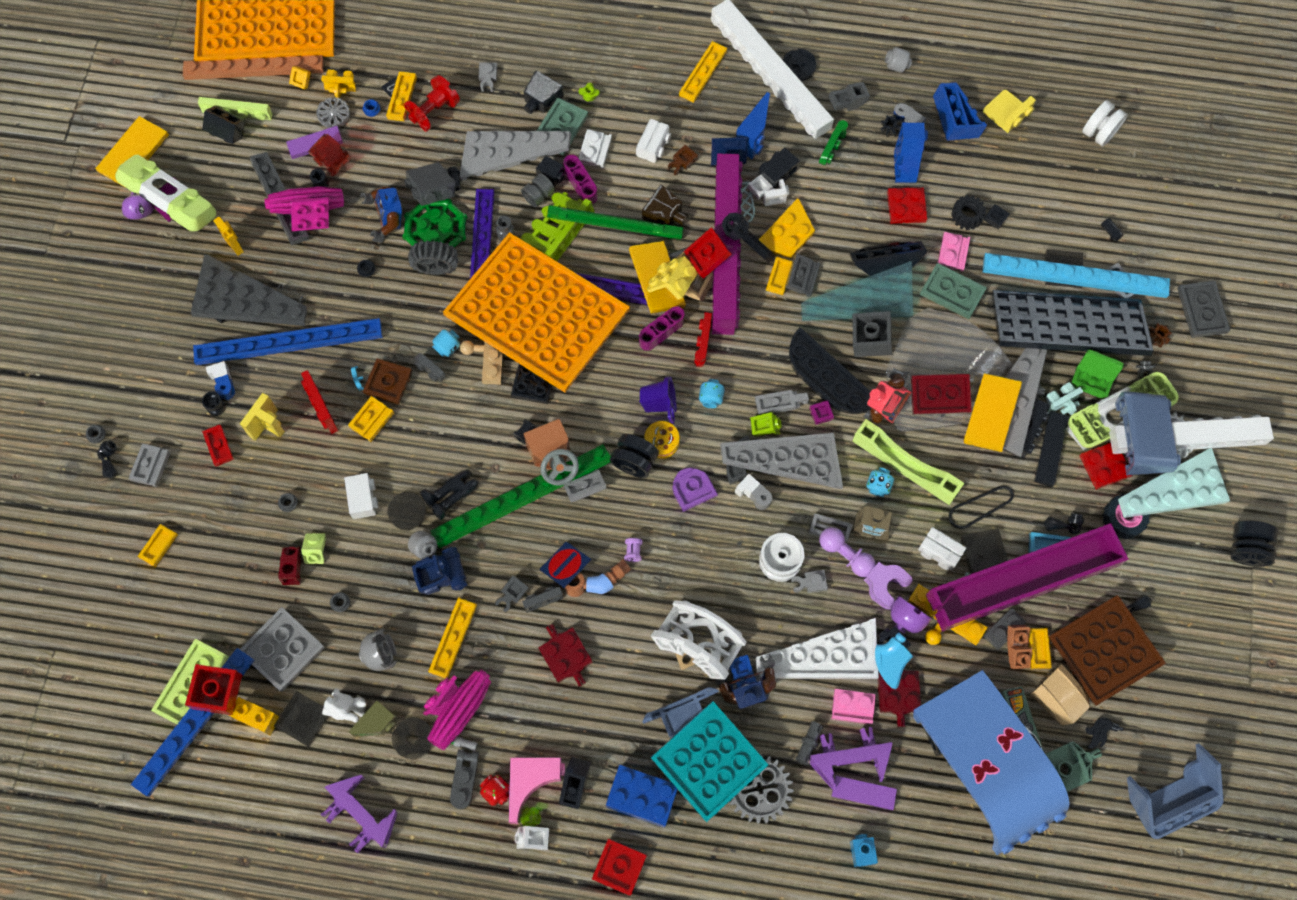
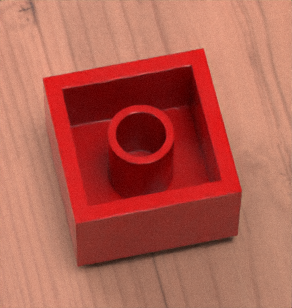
M195 664L185 706L193 710L233 715L242 674L232 669Z

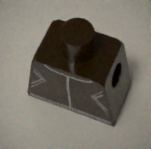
M661 184L642 209V219L666 225H672L674 221L683 225L688 215L681 212L683 202Z

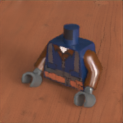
M769 654V659L766 661L763 656L760 657V661L765 668L764 671L726 683L727 678L714 679L715 683L719 685L720 692L726 703L736 704L739 709L768 699L770 692L776 687L773 669L775 662L771 654Z

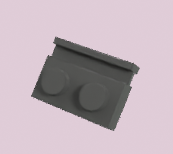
M796 253L793 257L785 288L810 297L820 263L813 262L812 259Z

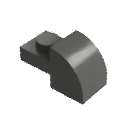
M864 82L848 84L846 89L832 91L828 97L834 110L847 108L849 112L865 104L870 95Z

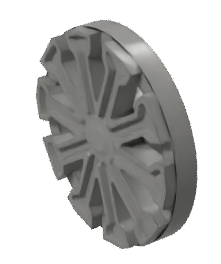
M330 97L318 105L316 115L318 121L327 128L341 127L348 121L350 109L345 101L337 97Z

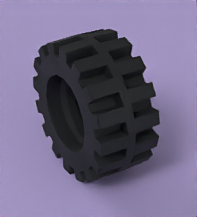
M965 195V197L962 196L955 202L951 217L953 222L956 221V226L960 225V229L964 227L966 230L970 228L974 230L975 227L978 228L986 214V206H983L984 202H980V198L977 197L975 199L973 195L971 197ZM965 208L971 209L975 212L976 216H965L961 210Z

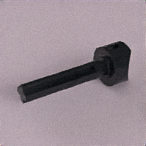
M729 213L724 218L722 227L730 239H742L766 262L775 261L774 257L776 255L748 230L750 226L749 221L743 215Z

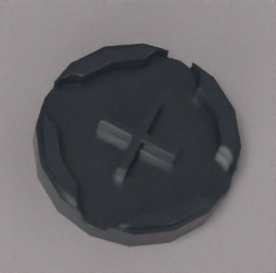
M791 50L783 58V62L800 81L810 79L816 71L815 57L807 50Z

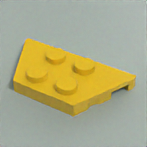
M796 199L759 239L775 255L780 254L783 257L792 258L815 233V229L800 200Z

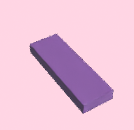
M335 126L287 141L286 143L291 158L295 159L343 144L338 127Z
M835 775L836 787L835 790H832L831 797L894 810L897 789Z

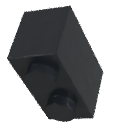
M217 106L204 111L202 130L231 144L243 139L245 119Z
M784 147L781 151L775 152L772 159L760 166L759 175H762L773 188L777 189L780 179H783L785 182L799 170L800 160Z

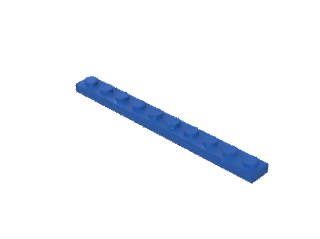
M380 318L193 345L194 363L196 365L379 339L383 338Z

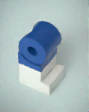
M223 361L206 367L207 374L212 380L215 379L216 393L223 400L232 399L235 395V389L226 363Z

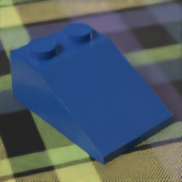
M768 92L758 102L736 132V137H748L747 157L751 159L756 154L759 155L764 147V132L770 93Z

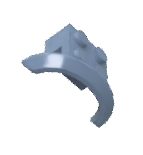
M708 687L682 700L646 713L642 722L645 724L661 718L671 739L703 710L699 701L719 691Z

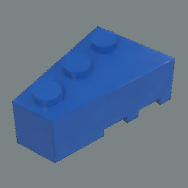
M955 82L942 83L938 86L933 98L947 141L979 138L987 125L985 122H981L977 116L978 112L976 109L971 108L967 102L968 98L959 85Z
M902 122L894 149L895 183H917L922 152L924 151V142L928 138V131L925 130L924 123Z

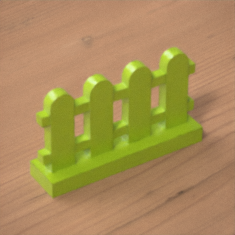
M566 192L563 194L554 193L552 195L554 206L595 212L592 202L588 199L584 201L578 199L576 201L569 198ZM548 206L542 208V214L545 218L542 221L539 219L533 220L531 223L534 230L533 234L524 233L521 236V240L558 261L585 224L547 218ZM551 220L560 225L556 228L548 223ZM542 234L548 237L549 239L546 242L538 238V236Z

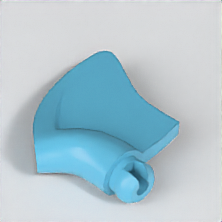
M897 633L886 644H877L875 648L878 670L885 682L893 689L898 688L903 669L913 657L910 651L903 645L906 637L901 633Z

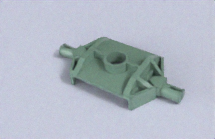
M1072 741L1046 753V756L1057 770L1068 792L1092 780V762L1094 759L1102 757V753H1098L1101 752L1098 748L1091 752H1086L1077 743ZM1061 764L1067 765V775L1061 773Z

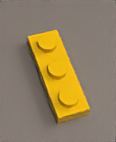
M399 71L386 114L388 120L405 122L407 110L404 108L403 103L407 100L411 101L417 80L416 73Z

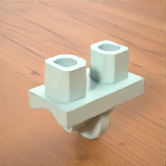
M1069 382L1060 388L1064 395L1060 398L1056 391H1052L1045 397L1050 405L1047 409L1048 412H1055L1064 407L1061 409L1062 414L1068 413L1072 416L1077 412L1076 407L1080 406V404L1075 400L1079 398L1083 390L1081 387L1076 389Z

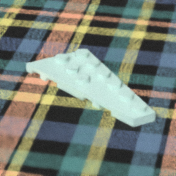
M1212 448L1180 464L1174 472L1164 473L1118 499L1124 518L1225 504L1230 501Z

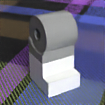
M750 474L735 489V493L739 497L745 494L754 502L755 507L759 510H765L771 504V493Z

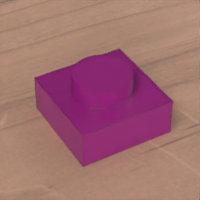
M828 401L810 405L809 409L815 425L834 419Z

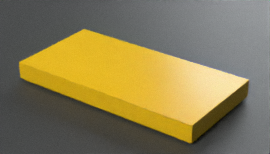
M139 116L95 169L100 174L118 183L115 174L121 164L133 155H140L148 161L169 134L167 131Z
M664 241L630 246L629 252L650 313L664 312L674 306L685 308L684 297L677 299L666 287L650 293L647 291L650 279L658 272L657 268L664 262H670Z
M983 374L964 437L965 444L999 452L1003 451L1022 386L1021 381Z

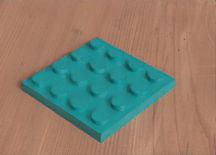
M714 701L709 703L650 757L706 822L768 766V763Z

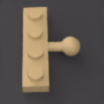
M469 340L463 341L460 345V351L464 355H471L473 352H484L482 384L501 385L503 353L485 341L484 345L473 344Z

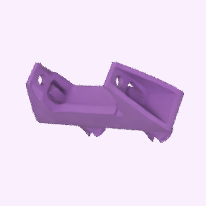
M869 727L868 736L865 729L862 728L860 733L864 747L836 751L833 735L829 733L827 743L823 734L820 736L823 753L811 755L809 763L832 790H835L836 787L832 768L834 765L840 766L871 761L873 759L876 771L878 772L879 782H882L892 742L876 744L873 728Z
M362 775L325 786L324 788L334 797V802L321 813V816L324 818L329 815L326 821L330 824L342 810H346L363 827V831L349 843L351 847L357 845L354 849L357 853L371 839L375 840L382 848H386L398 813L393 809L378 824L373 816L350 795L357 785L365 779Z

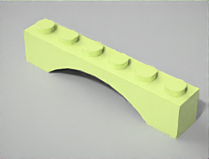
M865 419L854 435L852 442L948 505L951 504L964 485V482L950 473L931 467L904 451L881 428Z

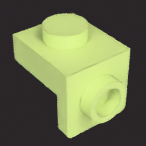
M325 533L305 534L301 549L305 564L324 563Z

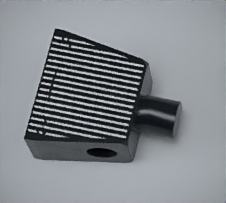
M536 70L524 90V100L526 102L524 110L529 114H532L535 109L546 113L557 98L562 99L564 97L563 86Z

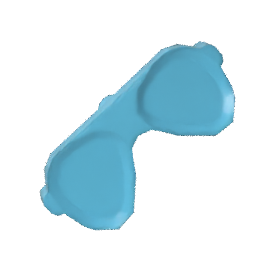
M358 366L351 368V373L357 389L361 391L364 387L361 386L359 381L364 379L363 376L357 377L356 369Z

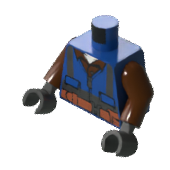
M383 186L372 191L371 194H360V197L365 198L362 204L371 205L375 199L382 228L380 232L371 231L370 236L374 237L372 241L381 243L384 240V235L387 236L393 230L400 229L402 207L397 189Z

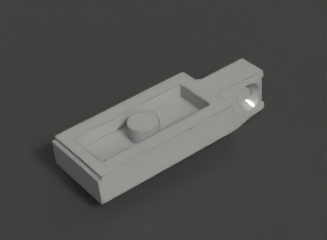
M792 390L755 396L758 415L796 410L800 408V405L808 404L809 401L807 393L797 394V391Z

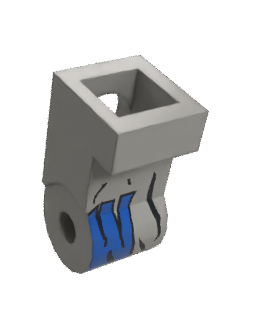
M899 103L894 107L893 116L896 115L897 120L901 119L902 122L924 123L925 125L926 118L908 105Z

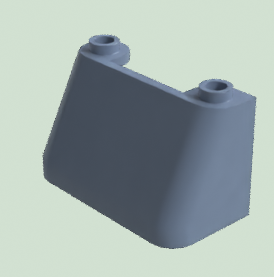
M1132 391L1121 392L1115 402L1116 412L1121 411L1119 415L1123 417L1128 448L1126 458L1129 461V465H1125L1126 475L1174 472L1177 466L1180 465L1181 459L1180 455L1176 452L1170 416V399H1167L1165 395Z

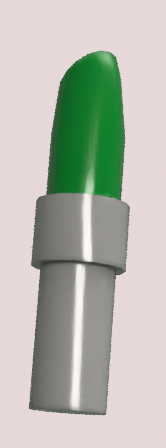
M459 736L451 743L453 746L476 751L478 745L476 742Z

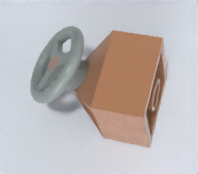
M560 419L523 433L526 447L534 465L540 467L541 475L546 482L559 486L567 484L574 479L578 472L579 463L577 457L570 451L569 439ZM568 457L572 460L573 465L565 463ZM546 469L552 470V472L548 475ZM564 471H570V472H571V473H570L566 478H564V479H560V480H556V479H555V477H556L559 473H562V472H564Z

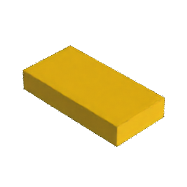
M776 257L766 291L784 295L785 285L792 264L791 260Z
M160 524L137 557L156 568L178 534Z
M1030 628L1028 647L1032 648L1030 669H1051L1048 628Z

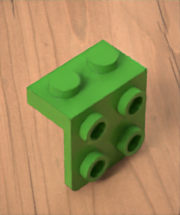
M1087 350L1075 369L1071 384L1076 389L1081 387L1084 392L1105 399L1108 397L1112 383L1122 370L1124 364L1097 351Z

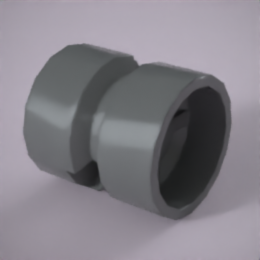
M539 173L532 179V184L528 183L521 189L523 197L533 207H537L544 201V197L547 198L555 191L552 182L542 173Z

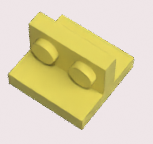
M264 393L260 395L240 422L248 436L255 441L264 429L278 437H281L285 432L281 427L282 423L276 419L277 408L270 397Z

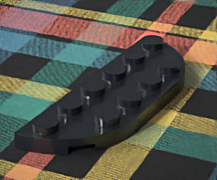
M799 327L794 333L789 347L790 363L799 378L838 411L848 414H862L871 409L867 405L871 391Z

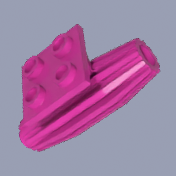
M307 187L287 189L268 194V197L264 198L265 209H269L270 213L291 214L292 231L329 228V210L344 206L341 188Z
M483 670L479 672L474 671L459 687L454 682L457 679L454 675L449 679L445 678L439 683L435 689L437 694L430 697L423 706L426 708L423 712L425 716L428 714L438 715L427 738L430 743L441 750H445L464 730L481 705L491 684L489 674Z

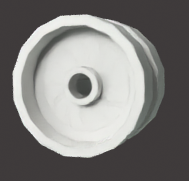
M1106 100L1090 117L1082 133L1089 138L1096 135L1095 142L1103 147L1120 129L1128 114L1121 109L1113 113L1115 105Z
M776 533L763 543L759 556V566L769 579L777 582H786L799 573L804 560V548L795 536L787 533Z

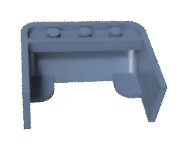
M1200 743L1196 744L1197 759L1188 762L1184 767V778L1151 794L1146 787H1140L1131 776L1127 777L1130 802L1146 831L1153 839H1160L1217 811L1223 804L1221 764Z

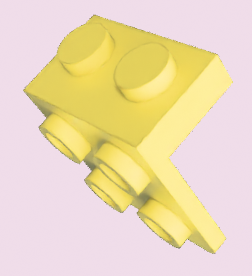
M1003 90L984 107L983 113L1009 133L1014 127H1018L1026 116L1031 115L1035 109L1033 106L1036 100L1030 96L1022 103L1009 91Z
M685 256L678 259L674 258L670 262L662 263L657 268L658 272L650 279L647 291L650 293L666 287L677 299H681L698 272Z

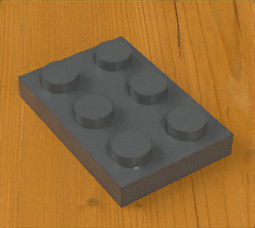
M1216 281L1178 286L1177 290L1191 338L1229 333L1230 327Z

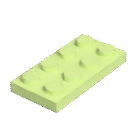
M195 639L151 711L178 724L190 709L185 706L195 664L222 668L230 656Z

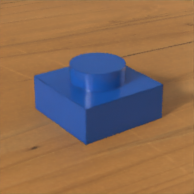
M748 655L735 658L730 666L734 680L754 674Z

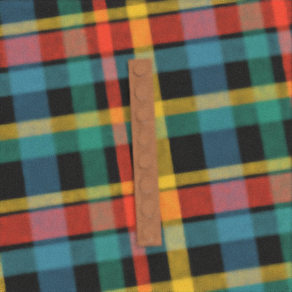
M322 55L183 61L184 80L291 75L292 66L308 70L311 74L323 73L324 58Z

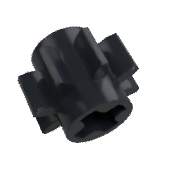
M886 115V119L884 121L881 120V125L883 126L880 128L881 132H886L887 138L889 135L896 137L898 131L900 132L902 121L901 119L897 120L896 115L893 117Z

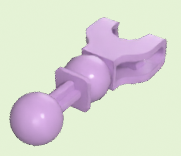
M829 527L822 531L819 538L821 547L827 552H839L849 560L846 566L849 567L851 565L855 575L865 577L863 581L869 586L871 599L884 609L890 610L895 602L894 598L887 591L888 582H894L901 587L910 586L913 582L912 577L900 566H884L880 562L876 564L872 555L861 552L863 549L860 548L856 552L845 543L844 534L838 528Z

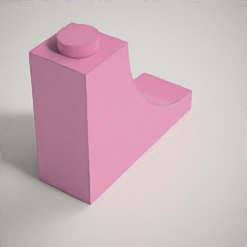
M511 758L510 824H519L521 810L526 800L534 791L546 784L560 782L561 776H565V763H562L561 758Z

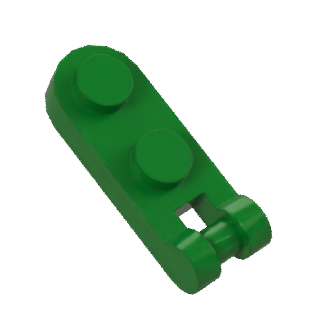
M845 120L838 122L822 152L819 164L824 166L827 163L831 164L835 155L833 154L834 150L839 149L842 142L840 139L846 136L848 123Z

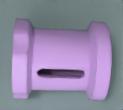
M637 538L626 539L627 551L624 560L630 562L641 561L640 545H642V540Z

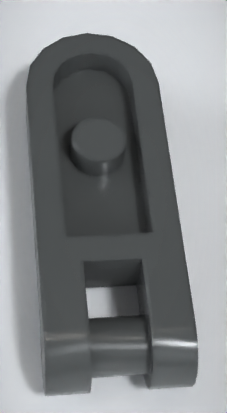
M458 749L450 794V802L456 809L463 810L472 801L479 752L467 753L465 750ZM464 761H471L470 767H463Z

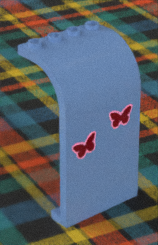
M983 670L914 709L913 718L917 724H922L983 812L993 833L994 843L992 849L996 855L1002 852L1003 854L1009 853L1014 849L1015 844L1019 842L1023 844L1032 838L1031 835L1035 832L1042 833L1049 828V824L1053 821L1058 823L1067 817L1069 797L1057 770Z

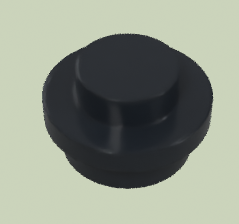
M362 260L357 266V271L360 276L368 278L375 273L376 267L372 261Z

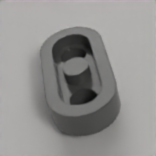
M419 352L414 357L416 361L414 363L415 366L421 371L425 370L432 381L442 382L446 378L445 373L422 353Z

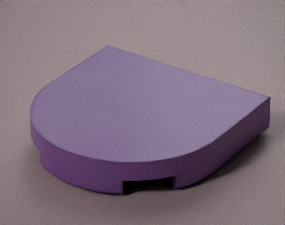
M689 467L679 471L674 478L673 494L683 512L718 496L710 478L704 471Z

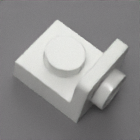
M783 179L779 180L778 189L772 188L764 192L763 201L765 206L786 203L789 187L785 185Z
M518 827V831L515 834L517 849L548 850L549 828Z

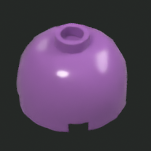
M900 596L897 597L891 608V618L896 623L894 627L902 633L906 631L918 633L932 619Z

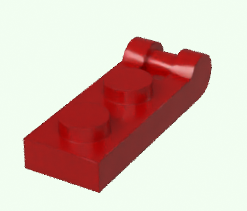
M705 312L704 319H700L699 330H702L701 336L698 335L696 344L700 348L695 352L694 364L697 367H703L706 362L712 313Z

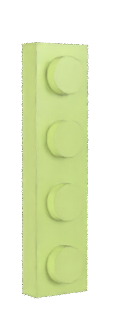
M199 97L198 105L203 113L205 110L217 106L241 118L271 120L273 115L268 104Z

